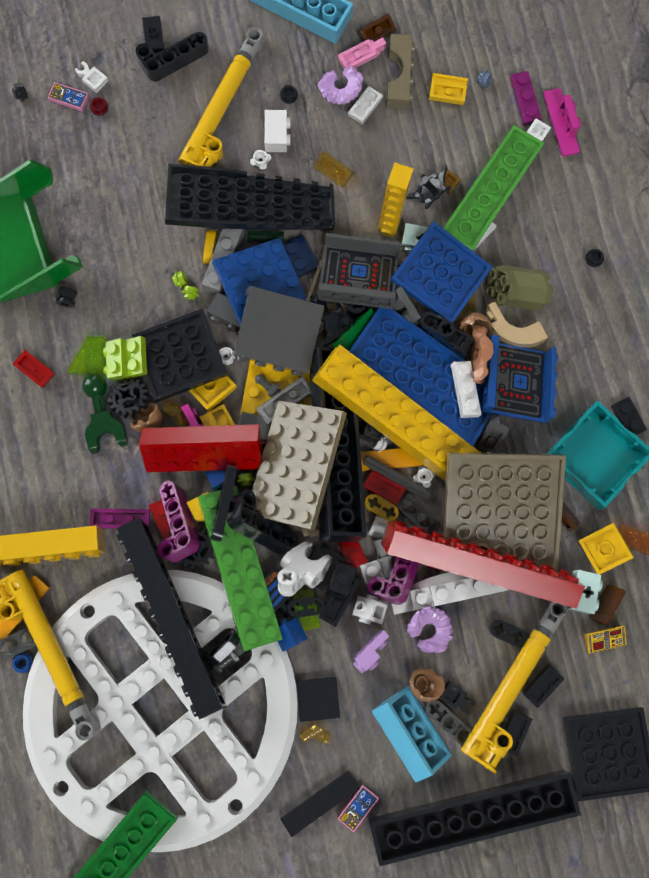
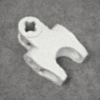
M305 541L292 548L281 560L280 566L283 569L277 575L279 593L289 597L296 594L305 584L310 588L316 587L331 568L332 557L324 555L319 560L308 559L312 552V543L309 541Z

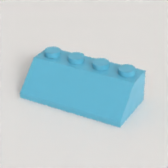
M409 685L372 710L373 715L415 783L432 776L452 756L417 698L412 694Z

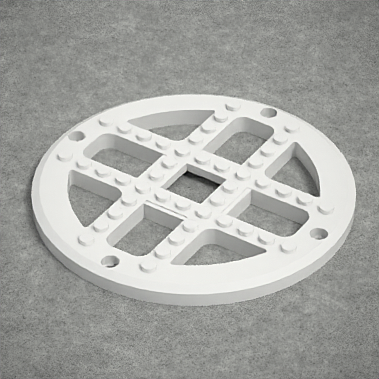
M167 570L181 601L212 611L210 616L193 628L201 648L206 646L228 628L236 630L223 583L197 573ZM133 574L111 580L83 596L53 625L52 630L67 661L71 658L99 697L97 706L90 711L93 719L99 722L101 730L113 721L136 754L99 785L88 787L83 783L72 768L70 758L88 740L81 741L77 738L75 725L61 736L58 735L56 710L58 691L39 651L31 666L24 693L23 730L25 743L33 770L49 799L74 825L101 841L108 837L128 813L110 806L109 803L145 773H156L186 814L178 815L177 821L151 852L179 851L201 845L230 831L245 820L271 792L284 769L294 741L298 706L296 682L287 650L282 652L276 641L251 649L252 656L249 662L218 686L226 705H229L260 678L265 679L267 718L256 757H253L224 720V709L200 720L198 716L194 717L190 705H192L191 699L184 695L181 687L184 683L181 677L178 678L174 672L173 666H175V662L166 653V642L160 638L158 632L137 606L140 602H147L144 601L140 592L143 588L140 582H136ZM88 606H93L95 609L92 617L85 615V609ZM110 616H116L149 658V660L120 683L88 641L89 633ZM165 679L189 711L157 736L133 703ZM86 725L85 731L90 735L91 729ZM202 731H205L237 774V782L215 800H209L204 797L173 756ZM61 781H65L68 784L67 792L59 790V783ZM234 799H238L242 803V808L238 811L231 808V802Z

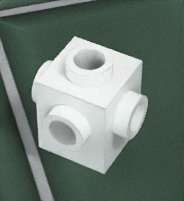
M367 594L366 598L358 596L352 615L360 617L359 621L370 625L371 621L382 624L388 605L378 602V598Z

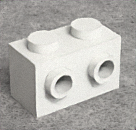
M265 110V152H287V145H290V134H287V129H290V117H287V110Z

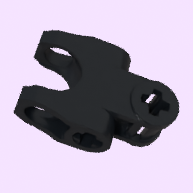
M425 312L419 321L421 330H427L431 337L462 358L466 357L468 349L475 343L471 335L458 330L451 321L433 312ZM428 317H432L435 320V323L424 320Z

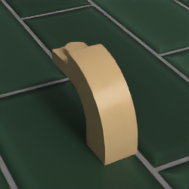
M496 302L488 304L485 316L492 322L491 335L499 336V343L533 348L544 343L548 338L539 321L528 327H515L505 320Z

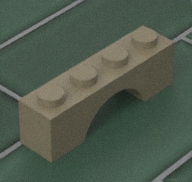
M391 34L389 60L398 65L402 74L396 80L388 82L386 108L408 109L409 102L412 103L413 91H410V86H413L414 75H410V73L414 69V59H411V54H414L415 51L412 35Z

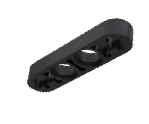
M227 465L210 540L218 542L222 540L237 473L236 466Z

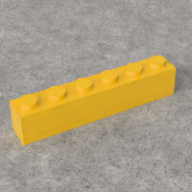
M396 162L393 165L387 182L378 232L383 236L394 238L402 219L414 168Z

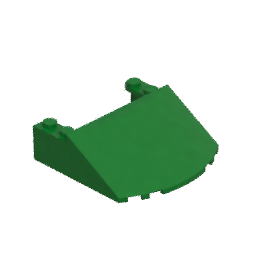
M28 160L0 179V303L60 286L59 281L83 268L81 260L76 256H69L66 259L62 258L52 264L31 197L36 196L41 190L53 184V174L50 167L33 160Z

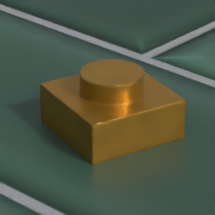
M447 169L445 186L451 187V190L446 191L450 195L461 182V178Z

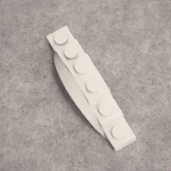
M449 572L427 578L412 585L406 602L401 605L391 603L393 615L423 609L426 606L443 605L503 592L508 589Z

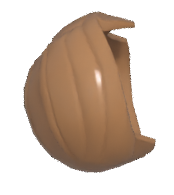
M478 312L471 313L463 318L459 325L460 331L471 336L473 333L472 325H481L487 328V337L492 332L491 322L486 316Z
M149 403L146 410L141 409V415L137 412V417L130 424L134 431L141 433L142 428H160L163 423V416L157 404Z
M421 668L412 673L409 686L412 694L418 700L432 702L443 694L445 682L433 670Z

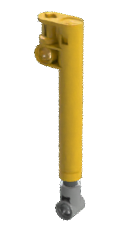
M251 27L247 30V37L239 50L240 55H235L178 159L181 165L213 167L223 157L222 142L217 137H214L213 134L251 66L250 61L254 59L256 53L263 47V34L260 28Z
M19 570L0 580V619L9 621L23 617L60 697H62L64 706L70 707L71 711L69 714L76 727L75 734L77 738L81 741H86L97 737L101 730L100 724L93 719L87 704H83L81 700L84 698V695L79 689L78 682L25 571ZM9 607H11L12 613L10 616L8 615ZM86 725L91 729L90 735L85 731Z
M552 602L548 606L538 623V630L533 629L530 638L525 642L460 749L494 774L497 772L495 768L500 759L505 757L513 744L512 736L499 726L544 653L545 647L550 643V634H554L566 615L568 609L565 605ZM559 606L562 609V614H555L552 607ZM500 735L508 739L506 747L498 745L497 739Z

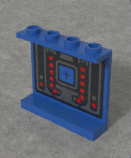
M491 335L489 339L493 343V355L486 364L488 375L484 378L485 381L482 386L481 412L546 424L556 414V407H554V400L557 395V390L555 389V382L557 380L556 364L558 361L556 347L553 346L547 352L499 343V336Z

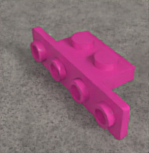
M560 88L544 91L543 96L562 157L578 154L580 149L575 135L581 127V121L576 115L575 102L572 101L570 94L563 96Z

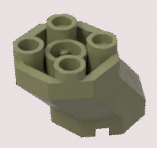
M500 265L489 271L486 295L499 306L541 310L544 308L543 306L551 303L554 289L552 284L548 283V279H550L549 274L540 269L532 270Z

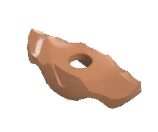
M472 325V337L475 340L471 350L473 382L482 384L485 381L484 378L488 375L486 364L493 355V343L486 336L487 328L481 325Z

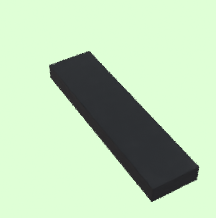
M347 770L285 814L280 820L290 836L293 837L360 788Z

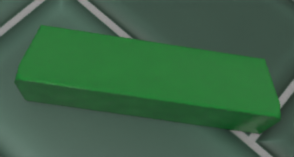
M372 308L364 312L332 346L336 348L341 345L349 351L374 316Z

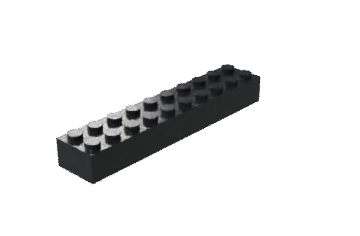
M317 346L314 350L310 366L312 406L340 410L347 413L318 517L320 541L357 543L367 537L358 415L312 381L328 356L335 349Z
M137 518L118 527L119 534L116 535L120 545H124L127 551L124 553L127 562L132 564L135 571H132L136 582H140L143 588L140 592L144 601H148L151 608L148 609L150 616L153 620L156 619L159 625L156 628L160 638H164L166 641V653L175 662V666H173L174 672L178 678L181 677L184 683L181 687L184 695L191 699L192 705H190L194 717L198 716L200 720L226 708L225 700L164 561L157 552V545L147 523L141 518Z
M563 769L368 818L379 866H384L581 816L571 774Z

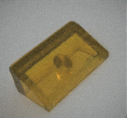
M325 151L322 152L314 165L315 169L342 188L355 173V171Z

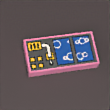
M54 82L48 96L51 102L83 112L89 98L86 92Z
M362 784L337 817L338 820L354 832L379 798Z

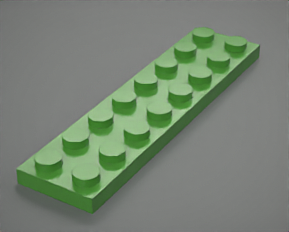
M513 125L443 229L474 251L542 149L544 142Z
M236 486L233 487L231 498L239 494ZM221 490L198 496L209 539H211ZM226 519L221 542L210 540L242 651L245 652L282 640V635L253 540L232 530Z

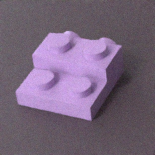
M380 630L353 657L355 660L353 665L362 674L368 669L372 671L380 663L378 661L380 656L375 650H381L388 643L386 639L389 635L384 630Z

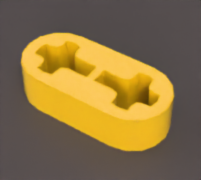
M207 230L203 264L209 265L216 248L217 231Z
M371 494L365 499L366 509L374 515L390 522L395 521L398 517V508L379 495ZM374 498L377 499L376 503L380 505L381 508H378L377 506L371 508L370 502H368V500H373ZM382 508H385L386 510L392 508L393 514H395V516H390L389 518H387V513L383 511Z

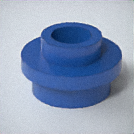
M25 652L16 655L12 661V666L18 673L28 672L33 664L31 655ZM22 659L26 660V665L24 667L20 664V661Z

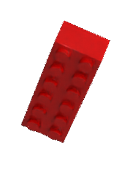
M259 424L142 428L139 448L146 472L226 470L227 465L236 466L237 470L259 469L264 451Z

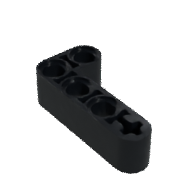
M196 32L157 54L146 43L139 44L135 52L139 65L151 81L156 82L205 56L209 51L207 36L203 32Z
M245 490L231 498L227 523L232 530L277 554H282L297 546V538L294 533L255 512L256 496L251 490Z

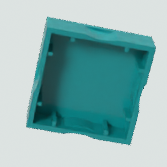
M597 400L546 454L566 456L564 479L597 510L606 508L624 488L628 479L649 460V446L636 434L626 429L619 419Z

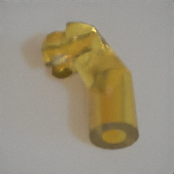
M172 402L165 403L163 411L175 417L177 426L187 424L183 410L179 405Z
M313 726L299 734L303 743L312 738L321 741L322 744H326L330 740L329 732L319 726Z

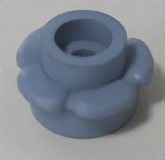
M488 70L479 73L477 83H479L480 88H488L492 80V73H489Z

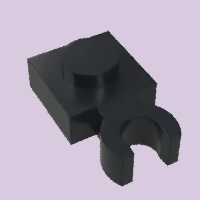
M448 680L444 687L445 690L439 698L455 710L459 705L460 710L469 715L470 712L465 709V705L471 703L475 706V702L468 697L464 698L466 692Z

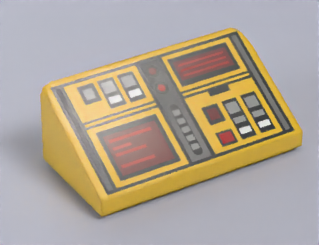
M624 625L583 634L588 654L627 645Z

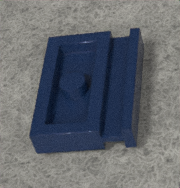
M304 235L283 244L298 278L317 269L319 263Z

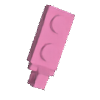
M384 38L375 42L368 39L340 53L338 60L343 68L351 66L357 68L379 56L380 52L386 49V42Z

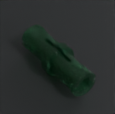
M264 229V231L247 230V242L266 243L280 238L282 244H284V231L273 232L268 231V229Z

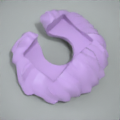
M353 66L344 68L343 75L347 78L348 84L343 89H338L334 86V82L338 80L334 70L324 74L318 82V88L323 98H326L329 103L332 102L338 105H345L351 100L354 101L362 89V81L364 80L363 75Z
M426 606L421 611L418 610L408 624L407 633H409L410 637L419 636L426 624H433L435 626V634L431 638L419 639L417 646L423 652L441 653L447 649L448 642L453 639L451 619L444 610L435 606Z

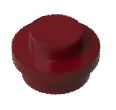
M96 97L91 101L90 109L93 114L101 116L108 111V103L105 99Z

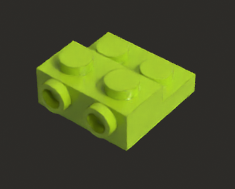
M138 336L127 340L119 338L106 342L103 354L106 358L107 366L104 367V373L107 379L121 381L123 378L130 379L131 377L147 375L145 337Z

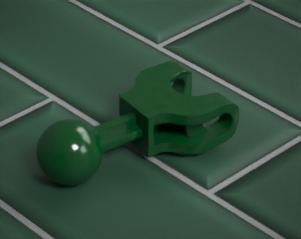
M98 374L87 376L83 381L82 389L88 397L92 398L95 414L90 415L91 422L84 433L88 450L91 454L98 453L100 451V439L107 433L113 434L117 444L121 447L127 446L128 438L125 426L113 418L111 411H106L103 398L107 391L106 380Z

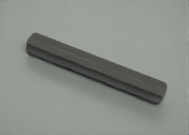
M369 455L364 458L363 464L425 500L431 497L432 492Z

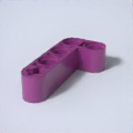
M166 481L161 485L159 491L172 536L163 540L158 545L157 552L162 558L175 563L195 553L199 549L200 541L187 505L184 490L173 482Z
M397 557L389 580L373 577L368 582V590L379 600L395 605L405 603L420 563ZM403 572H407L404 578H400ZM382 585V588L376 592V587ZM400 590V594L393 597L394 592Z

